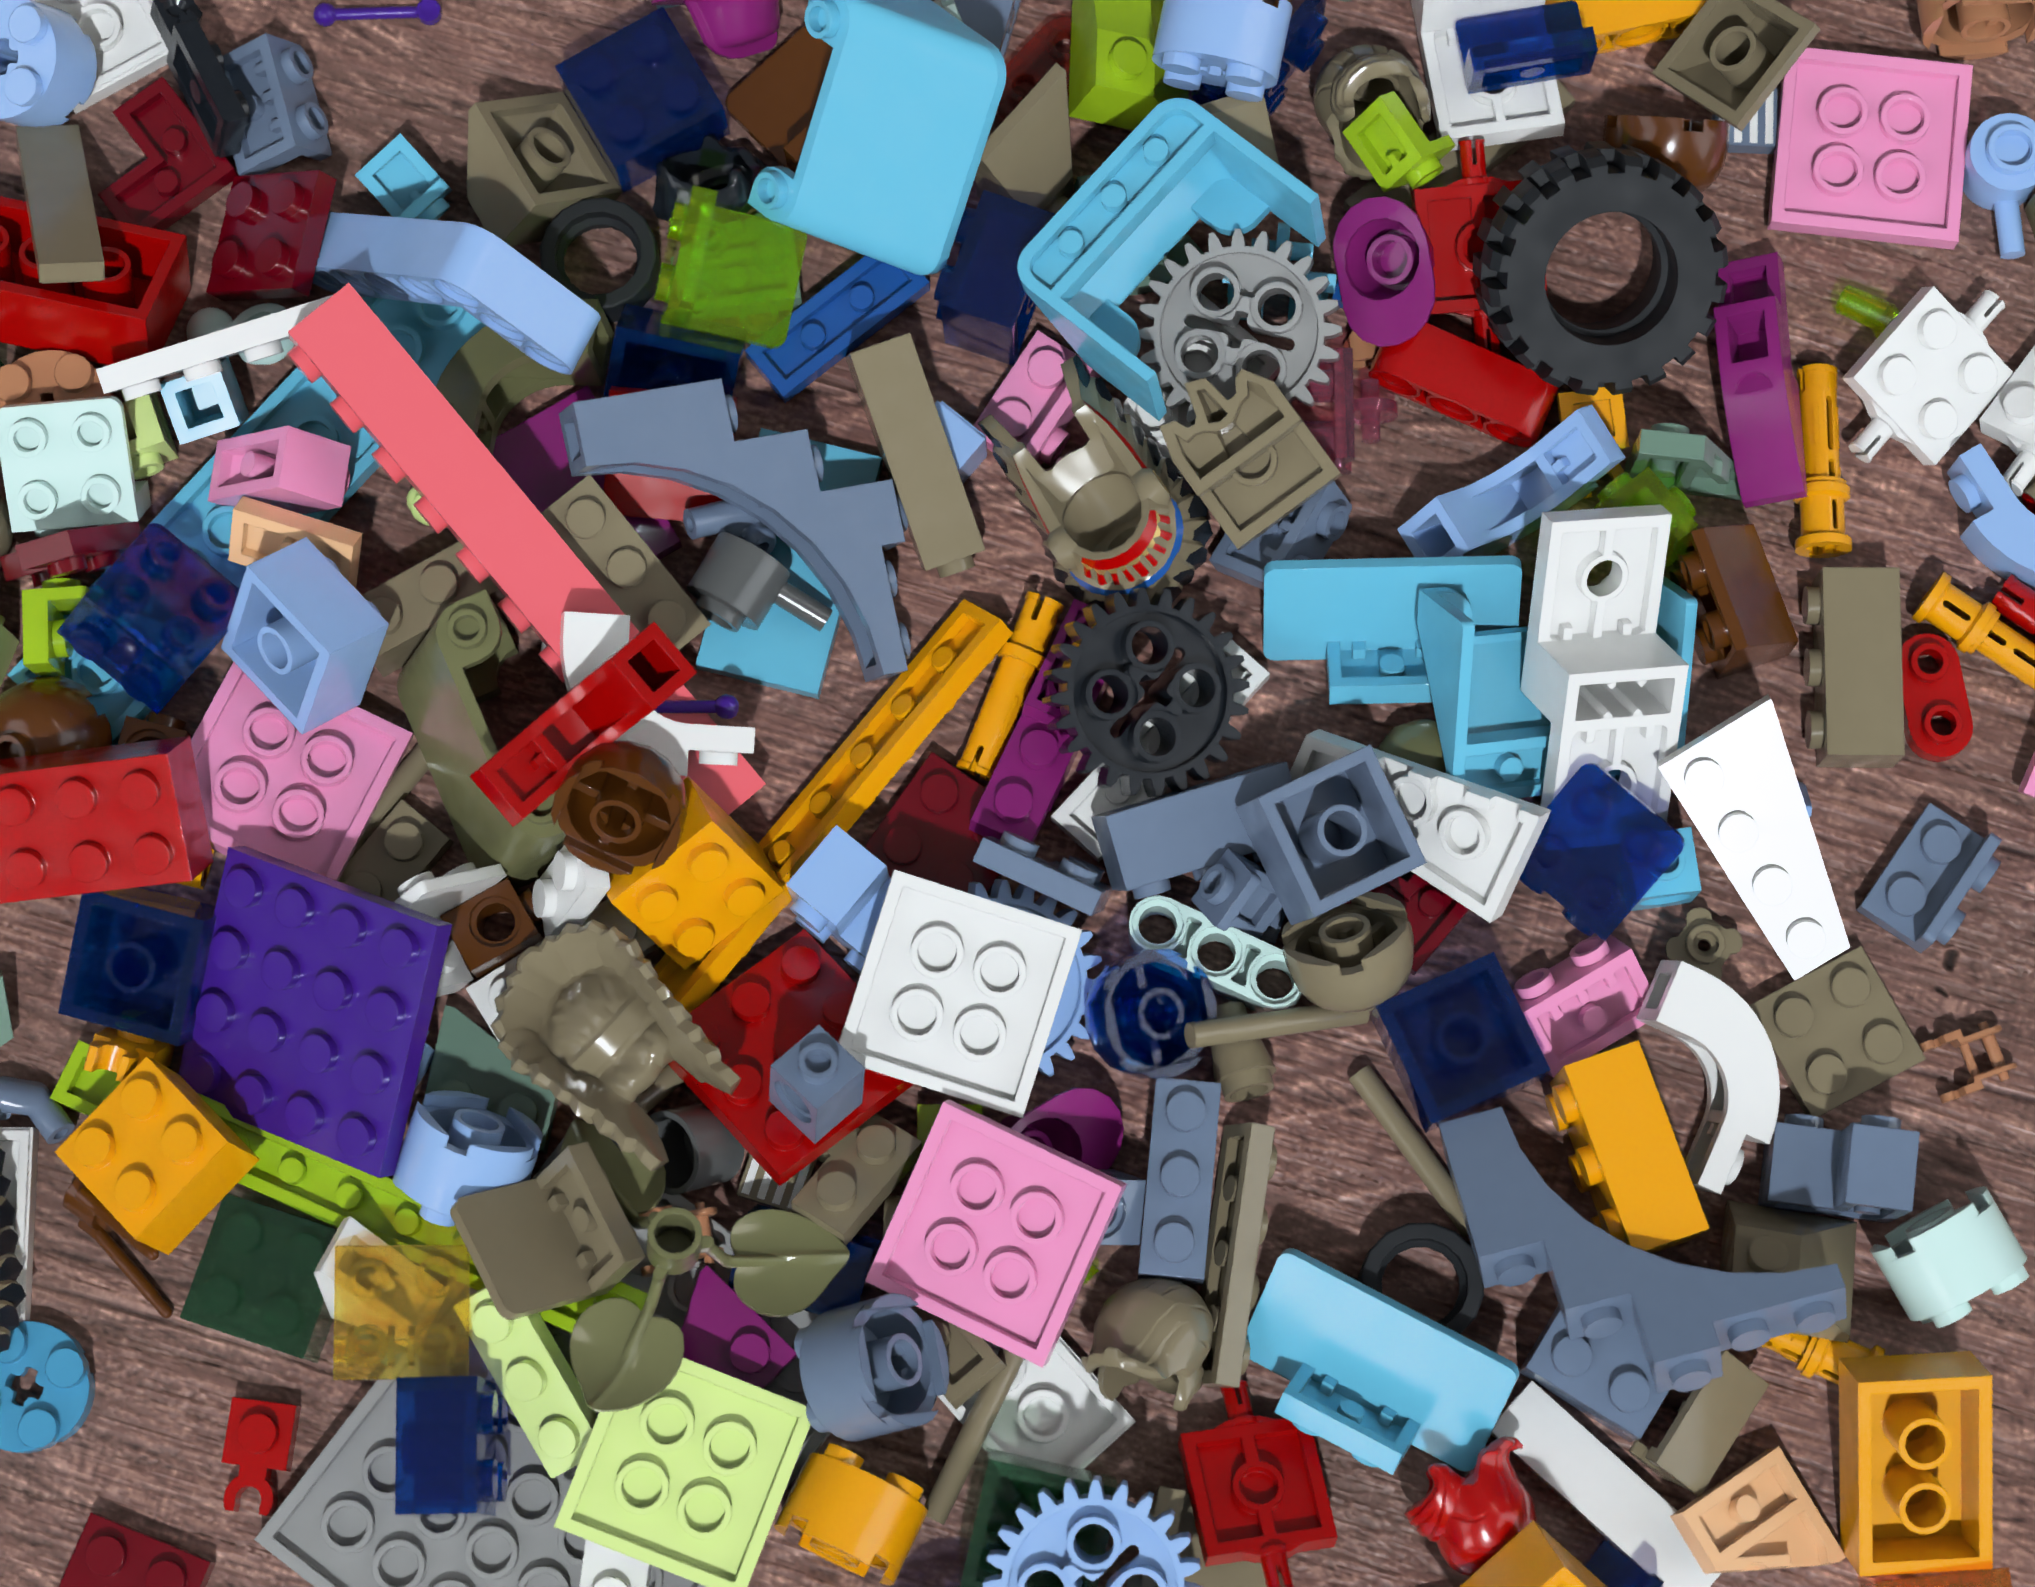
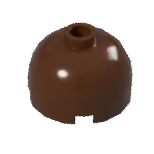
M1605 115L1603 141L1614 148H1620L1625 144L1641 149L1655 159L1658 158L1690 181L1700 192H1703L1716 181L1724 167L1730 135V124L1725 121L1703 119L1702 122L1678 117Z
M38 676L9 688L0 694V759L112 746L111 726L106 714L98 715L93 704L87 699L93 695L85 686L65 676Z
M630 740L614 741L613 743L601 744L579 756L555 792L551 817L554 825L558 819L560 828L566 834L563 844L572 855L595 869L616 875L632 874L634 866H646L653 863L651 870L662 866L676 851L687 816L688 798L680 774L667 757L644 744Z

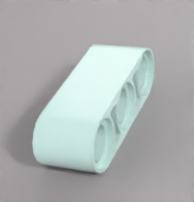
M1160 895L1147 897L1138 902L1131 911L1128 924L1129 942L1134 952L1144 960L1234 1002H1244L1245 1007L1258 1013L1294 1008L1298 1003L1301 992L1298 990L1287 968L1282 949L1234 927H1229L1228 930L1222 931L1215 927L1202 912L1169 897ZM1150 915H1162L1172 921L1176 932L1170 940L1165 943L1154 944L1143 938L1139 932V925ZM1214 941L1224 943L1233 953V963L1222 971H1212L1205 968L1199 961L1197 952L1206 943ZM1272 968L1282 970L1289 976L1292 982V990L1282 998L1274 999L1265 996L1260 992L1256 982V978L1261 972Z

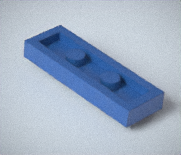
M864 256L746 348V358L782 401L787 403L930 290V282L924 275H916Z

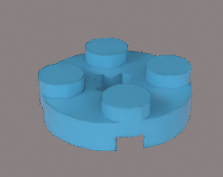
M36 1321L19 1322L20 1325L10 1333L9 1350L0 1352V1449L5 1451L29 1454L51 1448L58 1442H64L81 1428L94 1402L96 1389L94 1374L90 1372L89 1362L83 1354L85 1351L80 1343L66 1331ZM29 1368H33L38 1372L35 1382L39 1386L44 1387L43 1393L39 1399L28 1397L22 1406L15 1400L17 1391L12 1388V1383L16 1376L24 1377Z

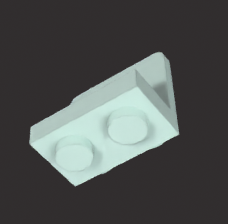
M102 396L12 404L0 408V461L12 533L35 531L36 536L45 537L73 529V527L138 522L151 506L148 480L135 481L124 407L117 397Z

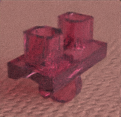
M1334 348L1340 354V360L1338 362H1321L1319 366L1330 378L1329 386L1311 382L1307 387L1315 403H1331V421L1303 422L1341 474H1351V461L1355 459L1354 424H1360L1362 427L1363 443H1379L1381 441L1380 424L1389 423L1398 418V404L1392 399L1380 398L1379 380L1372 378L1361 380V398L1354 399L1353 348Z

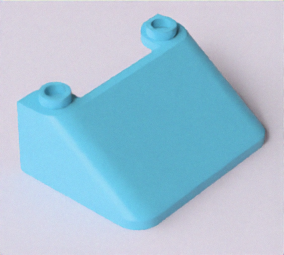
M808 0V6L804 15L806 29L812 37L822 39L833 47L796 172L794 173L785 166H772L762 169L753 182L747 203L769 220L916 275L935 274L942 270L948 261L1006 84L1004 58L993 43L932 0Z
M1664 576L1656 634L1689 664L1678 750L1685 745L1698 602L1694 596ZM1447 587L1419 589L1417 626L1446 773L1516 798L1542 796L1551 722L1520 690L1528 626L1475 632L1471 606L1461 594ZM1612 770L1603 775L1598 781L1596 789L1610 788L1618 782L1621 770Z

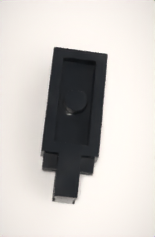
M153 0L150 16L168 49L166 62L213 154L219 158L239 154L245 127L250 124L248 103L240 90H234L225 74L224 59L219 46L214 41H208L200 26L203 16L202 11L194 0Z

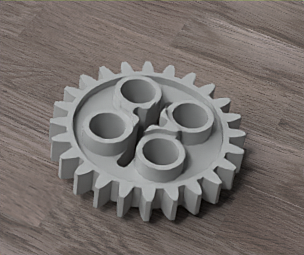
M1235 229L1231 246L1223 247L1218 237L1212 232L1209 233L1208 237L1209 252L1201 255L1192 244L1187 243L1185 244V251L1189 260L1188 264L1182 267L1169 259L1164 262L1168 272L1173 277L1169 284L1150 280L1148 285L1160 297L1158 304L1140 305V312L1153 319L1154 326L1140 329L1139 334L1142 341L1154 343L1155 349L1146 352L1140 357V360L1147 366L1160 365L1162 370L1157 373L1160 388L1169 385L1174 387L1165 403L1171 410L1179 407L1186 401L1190 403L1186 418L1188 423L1195 424L1196 414L1184 383L1206 378L1229 400L1236 394L1235 377L1241 369L1246 370L1248 363L1260 355H1269L1279 362L1280 372L1274 383L1289 403L1298 399L1302 403L1313 407L1315 401L1307 389L1309 384L1314 382L1319 385L1329 386L1331 380L1319 366L1321 362H1338L1340 360V354L1337 351L1325 346L1327 339L1343 335L1342 326L1325 322V317L1340 309L1337 300L1332 299L1319 300L1318 296L1325 291L1330 282L1327 276L1317 277L1308 281L1306 276L1311 271L1314 261L1308 255L1293 265L1290 262L1293 251L1292 242L1286 240L1273 253L1269 251L1270 243L1267 232L1261 231L1252 247L1246 246L1241 229ZM1215 279H1224L1234 287V297L1231 303L1219 311L1204 308L1200 301L1203 287ZM1275 294H1285L1296 303L1292 319L1280 326L1270 325L1261 317V308L1264 302ZM1192 315L1205 318L1220 325L1236 327L1240 318H1247V324L1254 333L1291 339L1294 341L1295 346L1292 350L1287 351L1259 341L1243 339L1240 348H1232V341L1225 333L1189 327L1185 324V320L1188 316ZM1200 340H1208L1214 343L1218 349V359L1210 370L1193 372L1186 367L1185 353L1189 346Z

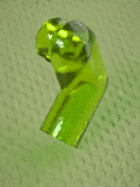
M1852 285L1844 288L1836 305L1837 314L1871 328L1876 339L1900 313L1895 304Z

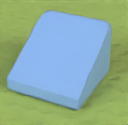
M937 400L935 406L961 481L964 484L987 457L986 436L946 403Z

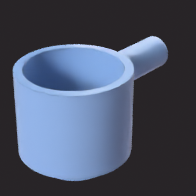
M2003 113L1985 120L1977 128L1967 144L1963 192L1974 204L1994 211L2000 258L2016 259L2026 254L2020 205L2026 202L2035 190V121L2024 115Z

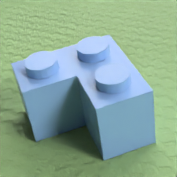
M835 825L786 883L793 901L790 909L797 915L794 918L795 921L820 942L824 943L829 936H832L850 952L844 957V961L858 974L861 973L891 879L887 866L839 826Z

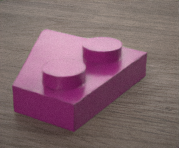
M708 1265L700 1271L681 1329L684 1337L683 1358L766 1389L797 1357L795 1350L755 1311L743 1304L735 1291Z

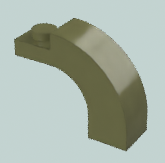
M582 299L596 310L601 318L572 375L555 372L537 363L487 326L473 335L449 361L440 376L436 388L492 455L501 423L510 410L522 399L534 392L553 386L604 385L614 332L598 299Z

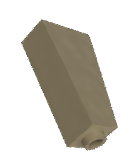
M907 333L850 353L845 359L889 480H893L895 494L898 495L908 521L907 529L922 570L928 571L937 568L939 577L943 578L976 566L972 555L985 551V547L911 334Z

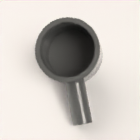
M720 532L687 585L688 591L698 599L695 605L703 615L717 625L732 632H738L741 626L751 630H758L773 604L781 607L819 632L833 611L787 582L790 572L771 555L752 543L727 532Z
M702 1101L658 1111L649 1116L658 1126V1134L669 1159L664 1165L666 1170L664 1193L678 1195L731 1180L740 1170L744 1158V1147Z

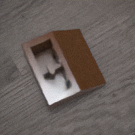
M1754 524L1703 527L1691 531L1673 563L1675 569L1669 572V577L1672 582L1697 599V628L1695 629L1694 648L1703 665L1711 663L1718 680L1789 656L1799 641Z

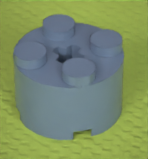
M886 1294L823 1312L809 1326L801 1328L797 1332L794 1340V1349L800 1360L801 1381L807 1398L806 1415L809 1423L816 1431L821 1433L831 1432L833 1435L847 1441H861L921 1426L930 1422L939 1410H931L934 1407L937 1396L946 1394L949 1383L948 1356L942 1335L932 1319L922 1321L911 1308L919 1305L917 1302L903 1294Z

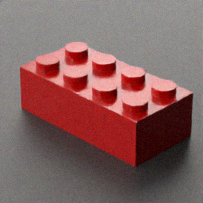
M0 196V342L40 351H66L81 355L87 361L106 365L162 349L191 290L187 235L96 216L104 257L105 280L42 284L39 283L26 201Z
M190 736L0 759V904L187 882L194 880L214 862Z

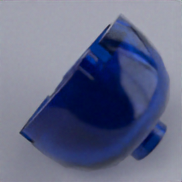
M1171 949L1135 950L1107 963L1092 981L1084 1005L1085 1028L1094 1050L1111 1068L1139 1079L1174 1078L1194 1068L1202 1059V1057L1197 1056L1203 1047L1189 1048L1185 1041L1184 1028L1190 1022L1217 1019L1216 998L1206 974L1198 966L1193 967L1195 973L1187 970L1188 962L1178 956L1182 954Z

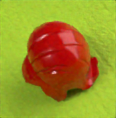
M1503 1436L1487 1443L1485 1448L1479 1452L1475 1467L1469 1471L1466 1477H1460L1445 1463L1429 1464L1426 1472L1429 1480V1489L1426 1496L1409 1506L1405 1511L1410 1525L1414 1526L1421 1536L1427 1537L1431 1542H1436L1447 1564L1460 1574L1471 1577L1533 1520L1536 1522L1537 1520L1533 1499L1520 1481L1509 1460L1511 1451L1523 1448V1444L1515 1437Z

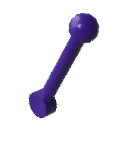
M421 0L417 6L335 8L332 4L323 2L315 7L313 17L316 23L324 27L331 26L336 20L419 18L425 25H435L440 21L442 11L440 4L436 0Z
M729 694L721 695L716 700H665L654 711L657 713H716L720 718L727 720L737 715L739 712V702L734 696Z

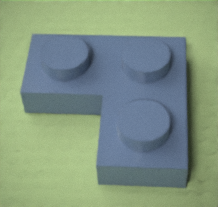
M1004 830L1000 839L993 836L983 837L973 862L1090 916L1104 910L1113 890L1110 885L1101 882L1105 872L1101 868L1071 855L1069 858L1063 857L1061 863L1058 861L1049 863L1036 857L1040 847L1038 844L1007 830Z

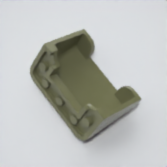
M484 589L456 601L443 611L400 672L397 690L403 709L468 863L473 862L476 869L501 864L507 874L501 881L508 878L517 889L540 879L553 861L555 854L564 846L563 841L566 834L560 828L558 819L554 825L551 817L555 792L526 818L512 827L469 777L498 752L478 704L502 694L498 682L500 667L507 658L519 654L506 622L489 593Z

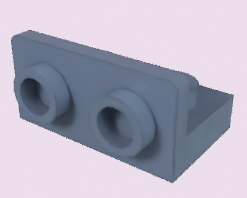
M265 33L223 55L225 74L233 89L240 90L243 93L250 111V124L245 127L240 152L233 155L238 175L265 174L301 155L319 161L332 155L327 136L329 130L328 121L319 106L312 80L314 75L313 65L301 45Z
M1332 482L1241 550L1236 548L1225 533L1209 561L1218 572L1263 590L1264 567L1267 563L1275 560L1323 559L1333 541L1339 539L1344 533L1352 505L1337 484Z
M1929 803L1923 809L1856 911L1920 954L1930 947L1935 940L1945 946L1966 916V913L1957 907L1969 889L1972 888L1980 893L2000 866L2001 861L1992 855L2002 839L1992 832L1983 838L1932 803Z

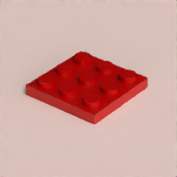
M805 929L689 1012L692 1015V1023L700 1026L705 1035L719 1048L721 1062L730 1067L741 1078L739 1086L732 1095L706 1082L700 1083L676 1061L668 1063L673 1071L779 1186L914 1085L913 1083L865 1068L862 1104L816 1144L769 1101L770 1065L818 1025L839 1042L857 986L851 977Z

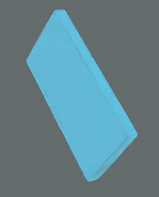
M761 428L759 437L780 434L781 432ZM810 440L811 445L818 447L823 461L824 475L822 482H819L820 491L878 482L883 465L882 457ZM776 535V546L769 555L779 561L790 572L787 582L833 610L826 624L819 632L776 604L772 605L758 630H751L741 626L738 632H732L708 619L711 625L704 631L695 665L698 670L819 699L841 616L828 591L800 556Z

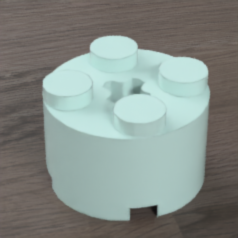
M1982 1186L1965 1191L1971 1203L1954 1210L1947 1199L1905 1221L1885 1235L1891 1247L1874 1244L1870 1248L1871 1254L1910 1321H1921L1922 1324L1933 1321L1937 1328L1945 1327L1972 1311L1969 1300L1989 1289L1992 1290L1994 1295L2002 1294L2018 1286L2029 1277L2023 1266L2027 1256L1987 1187Z

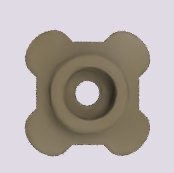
M1701 907L1694 908L1687 913L1685 917L1686 926L1679 936L1672 937L1667 941L1665 945L1666 956L1669 960L1684 961L1720 979L1722 977V966L1727 958L1741 950L1743 945L1742 936L1736 929H1725L1712 920L1709 910ZM1706 940L1710 945L1709 950L1706 952L1701 951L1698 948V942Z

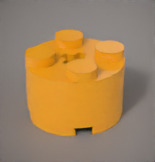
M828 1443L823 1454L809 1453L774 1524V1528L785 1536L789 1526L792 1525L803 1533L798 1545L807 1551L864 1578L870 1566L883 1570L885 1572L880 1583L889 1586L894 1585L928 1514L927 1508L919 1502L924 1489L911 1480L895 1473L888 1472L885 1480H882L862 1470L863 1458L833 1443Z

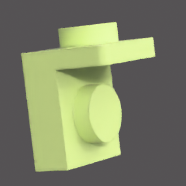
M157 392L122 403L128 439L130 440L129 446L134 479L153 476L164 469V463L179 458Z

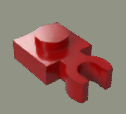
M232 1397L221 1462L240 1465L238 1477L228 1484L224 1492L223 1502L225 1510L238 1512L242 1493L246 1489L254 1487L261 1495L259 1515L272 1516L278 1504V1493L276 1487L270 1481L272 1469L291 1472L301 1406Z

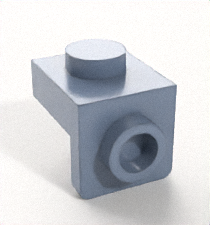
M1227 848L1217 864L1204 874L1199 889L1191 899L1215 927L1222 931L1228 930L1229 927H1234L1258 939L1261 938L1282 909V905L1264 868L1230 848Z

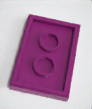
M588 386L496 437L493 456L540 513L586 477L571 476L559 413L573 402L595 399ZM591 475L604 491V475ZM624 516L659 560L682 547L681 541L668 520Z

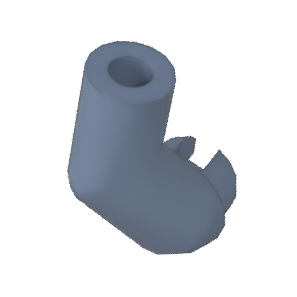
M724 500L684 510L683 522L686 532L691 539L727 532L752 543L768 554L776 546V534L758 519Z
M9 1076L0 1077V1120H7L12 1113L26 1115L31 1119L48 1144L62 1141L75 1128V1124L62 1106L50 1099L52 1092L44 1083Z

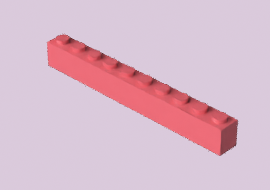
M350 283L346 284L288 331L289 339L295 347L287 355L311 383L320 377L324 379L338 396L329 403L331 408L353 434L362 427L380 446L371 454L376 462L395 484L404 477L410 482L421 496L413 504L420 515L437 534L446 527L463 546L455 556L479 584L488 577L505 596V598L497 603L499 609L521 634L529 627L532 628L547 646L538 655L553 674L564 683L560 659L561 613L568 611L625 615L624 612ZM631 621L629 641L640 633ZM682 685L666 700L696 699ZM658 713L668 719L681 723L717 725L708 713ZM689 750L687 776H681L682 780L689 776L728 815L766 785L741 753H738L737 766L698 764L699 751Z

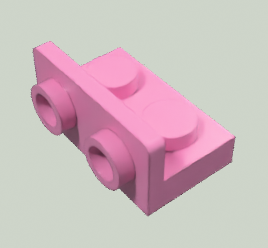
M1037 330L973 426L986 436L978 423L991 414L1018 442L1024 443L1040 466L1043 462L1050 466L1053 465L1070 438V433L1065 431V428L1074 416L1071 409L1072 401L1065 383L1061 364L1076 355V353ZM1081 359L1090 377L1100 378V375ZM986 436V448L992 451L994 444Z
M1610 934L1593 936L1579 942L1571 949L1570 957L1549 969L1540 968L1525 974L1517 980L1514 986L1515 989L1501 998L1506 1009L1518 1018L1545 1072L1553 1078L1563 1066L1591 1057L1645 1025V1023L1636 1020L1650 984L1632 949Z

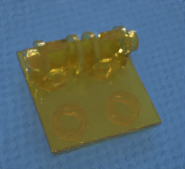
M465 1245L335 1246L333 1380L469 1379V1252Z

